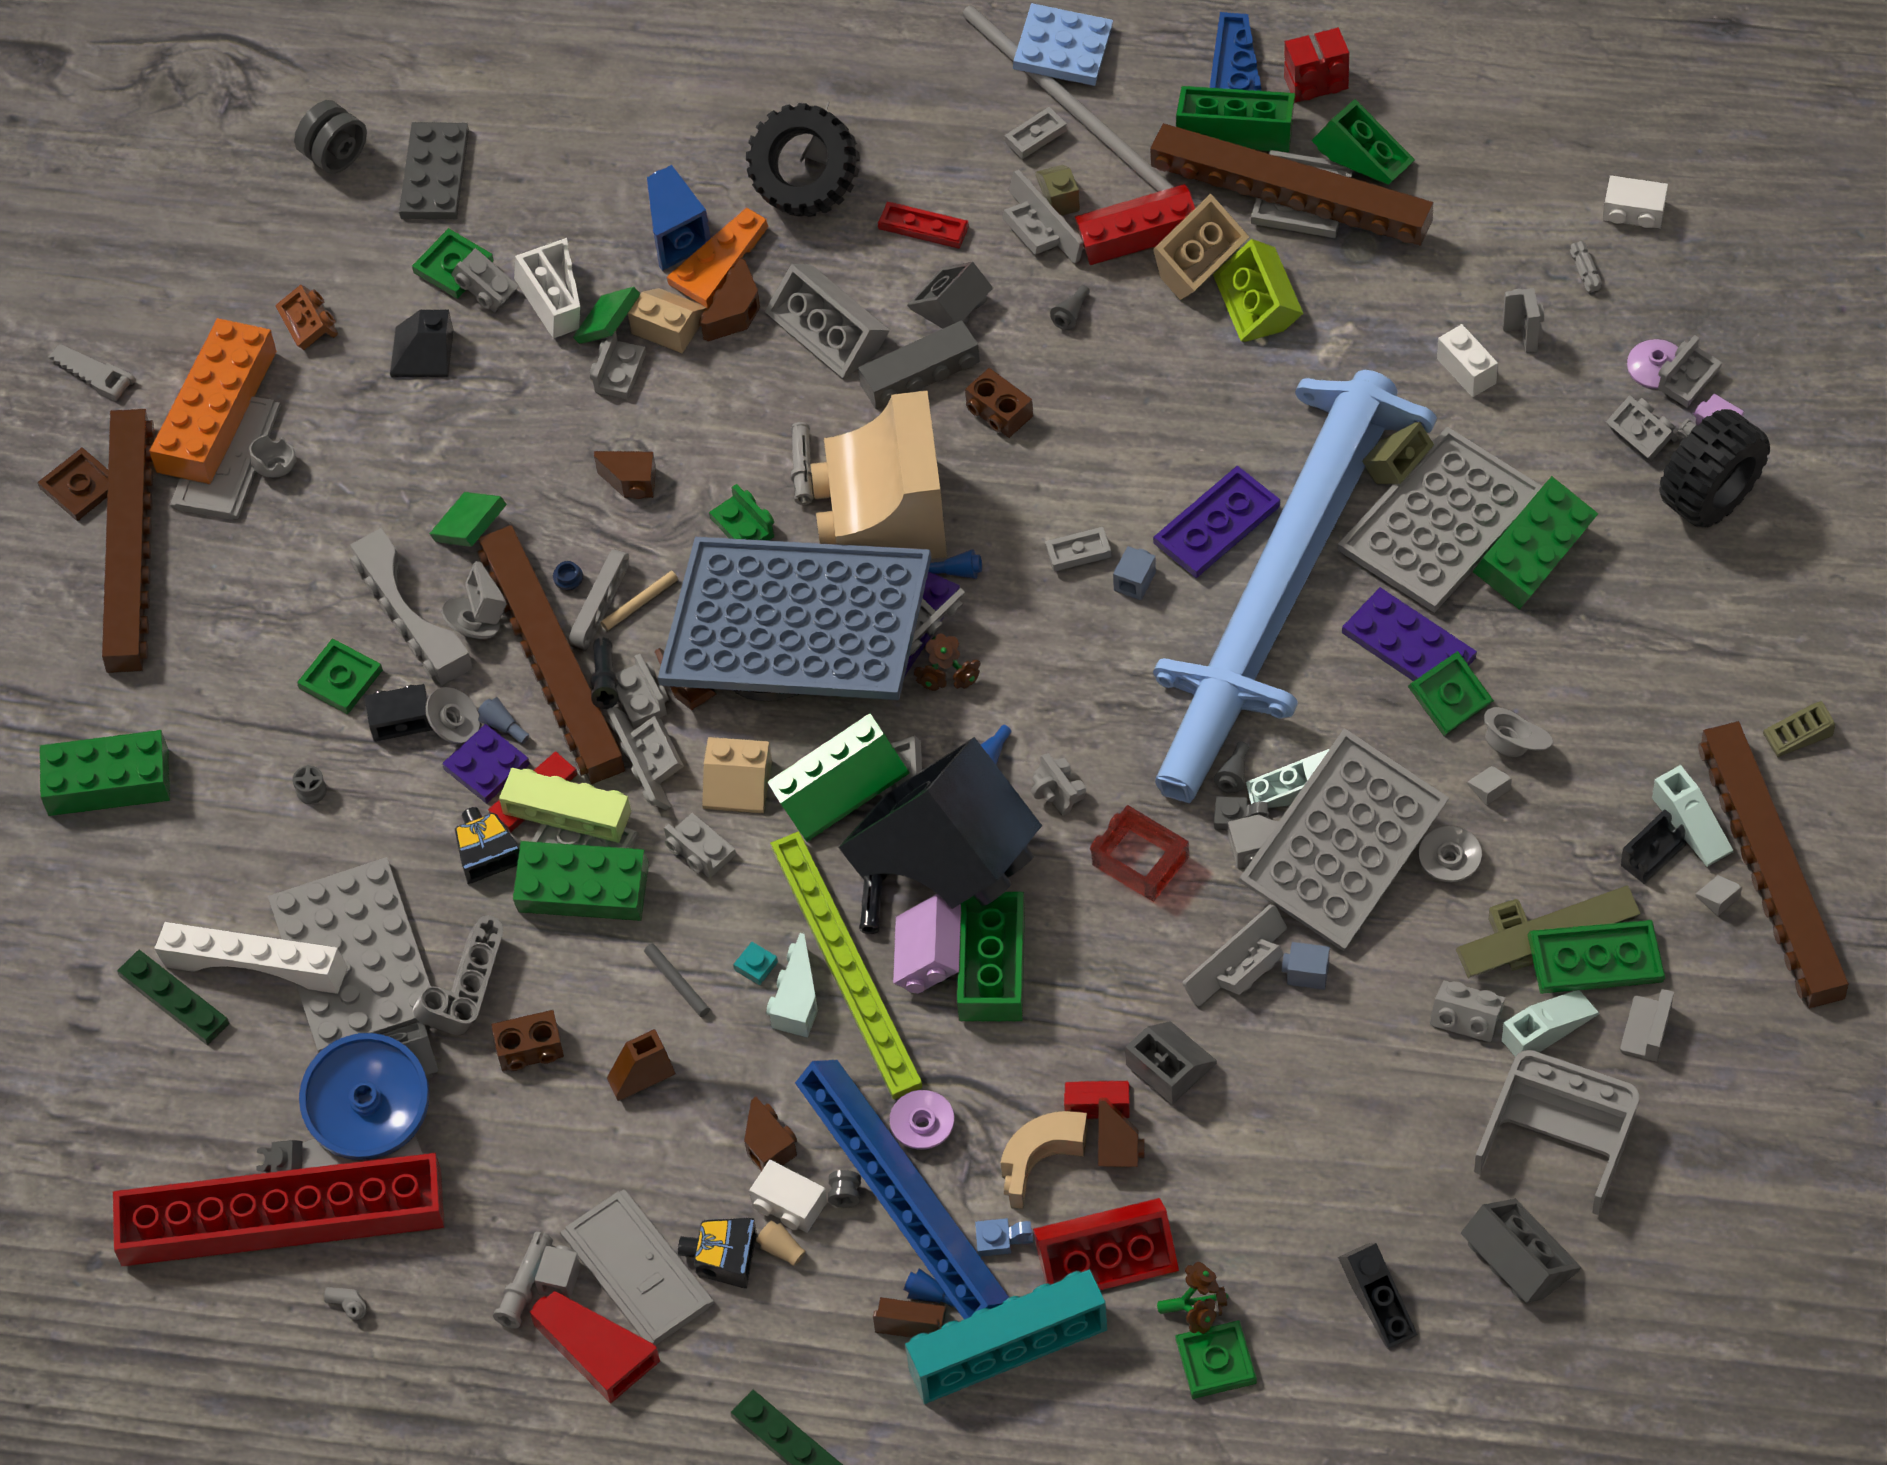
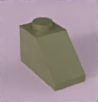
M1062 164L1035 172L1043 196L1047 198L1050 205L1059 215L1063 216L1080 211L1079 189L1069 167Z
M1415 422L1379 441L1362 462L1376 484H1401L1434 446V443L1422 424Z

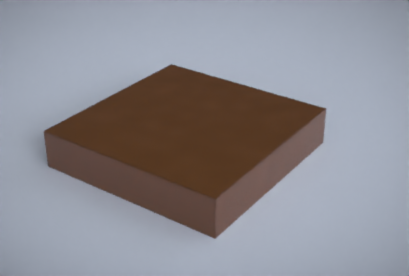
M82 447L37 483L40 490L72 518L79 521L107 498L108 469Z

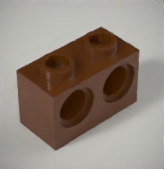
M988 368L965 389L967 409L973 415L980 416L986 420L994 431L1002 432L1008 438L1033 417L1032 399L991 368Z
M554 1010L491 1024L502 1071H518L528 1065L537 1063L548 1064L564 1057ZM544 1037H549V1038H550L549 1040H547V1041H545V1042H538V1040L541 1039V1038H544ZM510 1045H519L515 1049H507Z

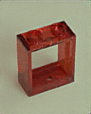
M1127 805L1121 813H1116L1111 818L1106 832L1102 836L1098 835L1092 842L1090 847L1092 865L1154 902L1189 858V841ZM1129 830L1166 851L1146 877L1110 856Z

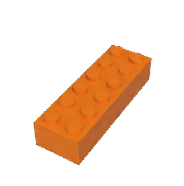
M219 318L216 319L149 450L156 473L211 484L250 404L252 396H255L277 352L271 329Z

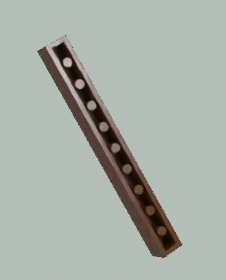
M1162 124L1150 148L1151 167L1157 168L1160 171H1168L1184 176L1187 179H1195L1215 187L1236 191L1242 195L1257 197L1269 203H1277L1296 211L1317 215L1323 219L1345 223L1350 227L1372 231L1377 235L1396 238L1405 243L1421 246L1433 221L1434 202L1168 124Z
M146 409L110 411L102 658L106 673L143 671V659H148L147 641H144V634L149 633L148 616H144V609H149L150 607L149 592L145 591V584H150V568L146 566V559H151L150 541H146V537L152 533L151 518L147 517V510H152V494L148 492V486H153L152 468L148 467L149 462H153L149 452L152 444H149V438H154L153 420H148Z
M512 525L480 537L481 550L477 551L478 558L484 567H489V575L504 596L506 606L503 611L504 613L510 612L512 618L509 619L512 631L515 636L520 634L523 639L520 642V646L525 658H532L534 664L530 665L536 681L542 680L545 686L541 690L548 705L553 704L556 709L552 713L558 728L564 727L567 734L563 735L569 751H575L578 758H575V763L580 775L586 774L592 785L625 772L622 754L600 708L593 705L591 701L592 692Z
M1736 721L1703 730L1702 742L1698 744L1702 761L1708 762L1711 784L1713 787H1718L1721 794L1719 795L1721 808L1724 813L1728 812L1731 818L1730 829L1735 839L1739 838L1742 845L1741 856L1743 862L1751 867L1753 872L1751 878L1755 890L1761 891L1764 913L1767 918L1771 917L1774 923L1773 933L1777 944H1782L1786 952L1784 953L1787 969L1795 974L1797 979L1795 980V986L1798 996L1805 999L1809 1009L1844 1000L1849 983L1740 722Z

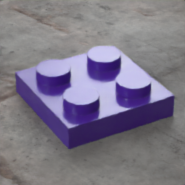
M485 724L447 758L442 765L448 774L487 804L503 789L511 768L522 770L530 765V762L526 755Z

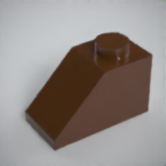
M594 451L597 473L624 498H654L656 464L653 452Z
M1100 1098L1098 1166L1138 1167V1158H1145V1139H1139V1130L1107 1098Z

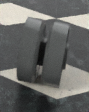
M324 100L308 110L301 119L295 131L294 143L299 152L308 159L313 160L324 171L336 174L349 167L360 155L366 143L367 129L363 122L351 113H348L335 101Z

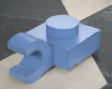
M1008 1218L975 1222L977 1252L980 1257L1010 1254L1011 1244L1033 1243L1030 1221L1018 1222L1009 1227Z

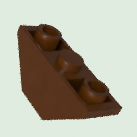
M740 258L735 267L729 269L726 282L721 289L715 292L713 303L709 310H705L702 313L699 325L702 328L703 340L709 342L747 330L760 309L758 289L744 259Z

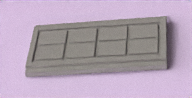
M252 396L250 404L211 484L180 478L170 503L171 508L232 520L233 518L238 519L256 473L251 463L249 447L253 440L263 435L270 436L281 406L280 402Z
M625 1189L616 1192L560 1232L564 1240L578 1253L579 1259L637 1333L655 1346L714 1304L713 1299Z

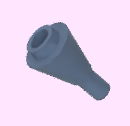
M498 697L492 700H485L478 709L480 714L479 722L506 734L509 733L521 744L528 740L530 735L516 724V721Z

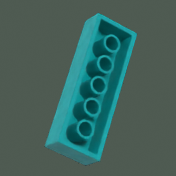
M1090 1269L1084 1272H1072L1059 1282L1038 1286L1032 1293L1022 1297H1010L1002 1305L992 1309H980L967 1319L959 1322L950 1321L944 1324L940 1330L930 1334L921 1333L914 1336L910 1342L905 1343L909 1372L923 1403L927 1404L1107 1331L1106 1302Z

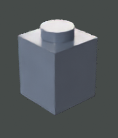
M1127 546L1113 573L1114 591L1142 600L1156 573L1155 555L1150 554L1144 549H1135Z
M1292 942L1290 954L1284 953L1282 972L1287 973V985L1325 990L1330 947Z

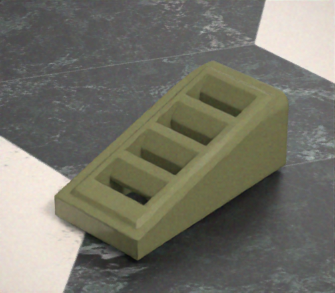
M1819 701L1764 729L1763 734L1776 756L1780 757L1833 736L1835 722L1824 703ZM1805 723L1807 724V726H1808L1809 729H1810V730L1807 731V732H1806L1805 728L1803 727V724H1805ZM1794 728L1798 737L1795 738L1790 729ZM1779 733H1783L1788 741L1787 743L1783 744L1778 736Z
M1513 899L1489 908L1488 920L1494 933L1528 921L1519 899ZM1532 955L1510 963L1511 971L1533 965Z

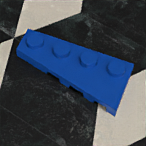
M1220 12L1210 88L1261 91L1248 14Z

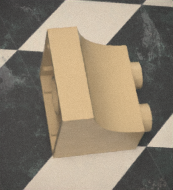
M928 391L891 395L884 411L867 425L843 435L824 438L827 462L811 464L815 499L831 498L832 511L816 513L820 544L930 549L931 559L947 557L941 490Z

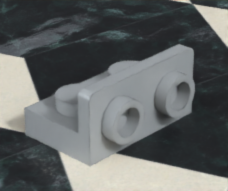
M476 248L462 262L460 261L451 274L461 288L468 289L476 296L481 306L491 309L494 313L519 287Z
M616 332L612 336L607 337L606 340H602L599 347L598 361L592 364L589 375L590 380H593L595 393L628 400L645 359L646 348L618 341Z
M1629 395L1606 423L1652 461L1670 439L1674 443L1679 439L1673 432L1676 427L1664 416L1657 419L1652 414L1655 409L1643 398L1637 402Z
M641 654L634 656L636 665L615 673L618 677L616 689L619 702L633 729L641 726L653 716L660 718L667 715L665 702L669 701L664 687L657 686L654 681L657 677L651 662L645 663Z
M693 813L675 828L670 824L664 827L665 844L669 850L676 855L680 853L686 858L688 865L695 872H702L709 879L736 856L735 848Z

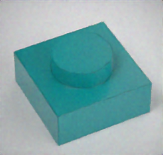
M751 942L733 966L736 972L761 985L777 965L778 958L756 943Z

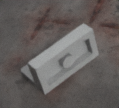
M1661 989L1658 1001L1634 996L1620 1047L1621 1053L1658 1061L1672 1008L1673 991Z

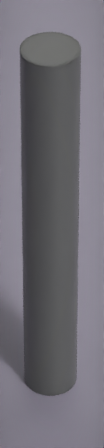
M653 943L649 944L644 950L645 954L700 1017L708 1014L710 1008L660 950Z

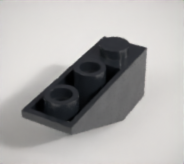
M1377 1243L1365 1244L1338 1257L1351 1288L1387 1349L1418 1335Z

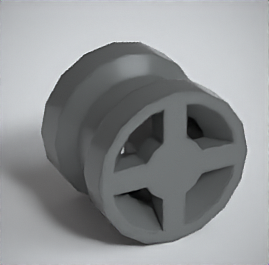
M307 765L299 768L294 773L292 781L297 797L301 802L314 804L325 797L327 788L319 768Z
M849 1170L832 1172L829 1175V1185L832 1188L828 1193V1202L840 1208L857 1206L860 1203V1193L857 1191V1188L861 1185V1176Z

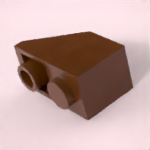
M655 1029L626 1042L609 1072L607 1080L617 1101L676 1074Z
M754 1097L750 1103L744 1142L747 1156L762 1172L769 1160L783 1166L797 1156L795 1146L797 1138L787 1125L785 1127L780 1125L777 1121L778 1116L768 1103L763 1105L757 1097Z

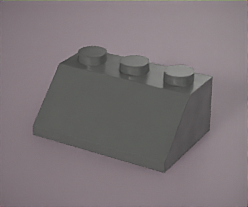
M1516 1198L1483 1204L1461 1232L1468 1241V1246L1477 1254L1482 1255L1490 1264L1492 1272L1503 1278L1512 1287L1513 1294L1526 1303L1544 1299L1582 1268Z

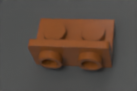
M300 284L275 306L296 345L305 350L324 333L335 338L338 332L334 326L336 323L334 317L322 305L325 301L320 293L315 289L311 291Z

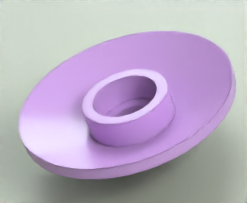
M1658 339L1639 343L1631 350L1627 359V369L1630 376L1641 386L1658 389L1661 378L1658 376V373L1666 361H1673L1678 347L1671 342Z
M917 1090L905 1094L894 1104L890 1113V1127L893 1135L900 1143L913 1149L923 1150L938 1146L948 1138L954 1126V1113L950 1103L942 1095L933 1091ZM920 1122L928 1123L926 1127H917Z

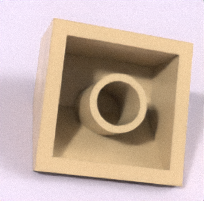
M660 288L643 291L628 312L631 333L683 353L700 327L699 322L702 313L705 310L708 311L709 308Z
M708 737L703 769V809L764 813L768 791L767 782L770 778L772 765L768 741Z

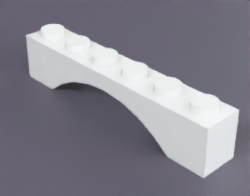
M169 922L164 923L154 948L166 968L191 972L210 967L246 968L284 978L309 990L338 994L348 968L336 947Z

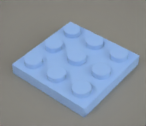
M1031 3L1014 57L1013 69L1095 86L1111 34L1113 20Z

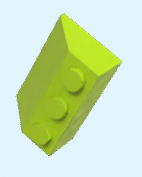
M1251 239L1213 274L1242 342L1283 332L1304 314L1277 250L1271 245Z

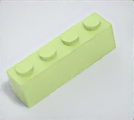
M511 768L499 797L502 812L505 815L617 843L621 840L631 814L628 796L619 791H605L587 783L577 784L569 782L559 776L548 777L537 774L530 769L520 770Z

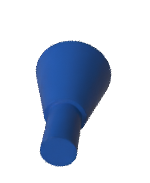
M971 549L941 562H931L928 572L933 574L946 573L947 575L977 579L978 573L982 572V559L980 554L976 555L974 549Z
M1002 725L993 737L980 744L995 764H997L1003 743L1012 733L1007 725Z
M920 1268L916 1274L910 1272L903 1289L909 1292L907 1299L936 1303L943 1302L955 1307L934 1278Z

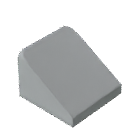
M1491 766L1469 780L1467 785L1488 805L1511 790L1512 779L1504 772Z
M1717 875L1700 889L1695 896L1719 916L1741 897L1742 887L1731 880Z

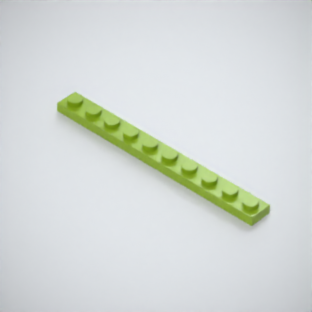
M798 831L771 842V849L892 1099L895 1100L907 1093L922 1089V1081L800 832Z

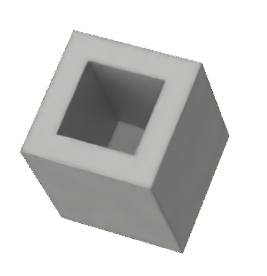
M562 1245L556 1246V1248L551 1246L545 1247L535 1278L539 1295L549 1296L552 1292L556 1291L571 1299L581 1268L577 1252Z

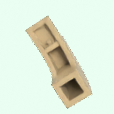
M1070 1111L1048 1113L1029 1121L1011 1137L1001 1158L1002 1177H1006L1004 1195H1009L1010 1208L1023 1209L1028 1176L1032 1168L1040 1160L1056 1154L1084 1156L1088 1130L1087 1113Z

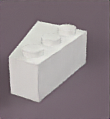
M567 238L516 255L514 279L552 338L554 339L578 330L580 303L573 277Z

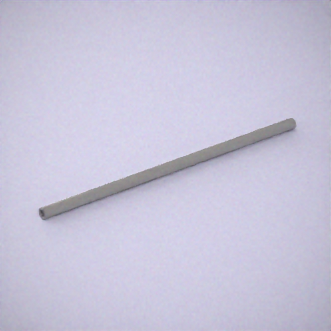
M972 5L966 7L962 14L963 17L1014 61L1018 46ZM1026 72L1154 189L1159 192L1174 187L1055 79L1049 76Z

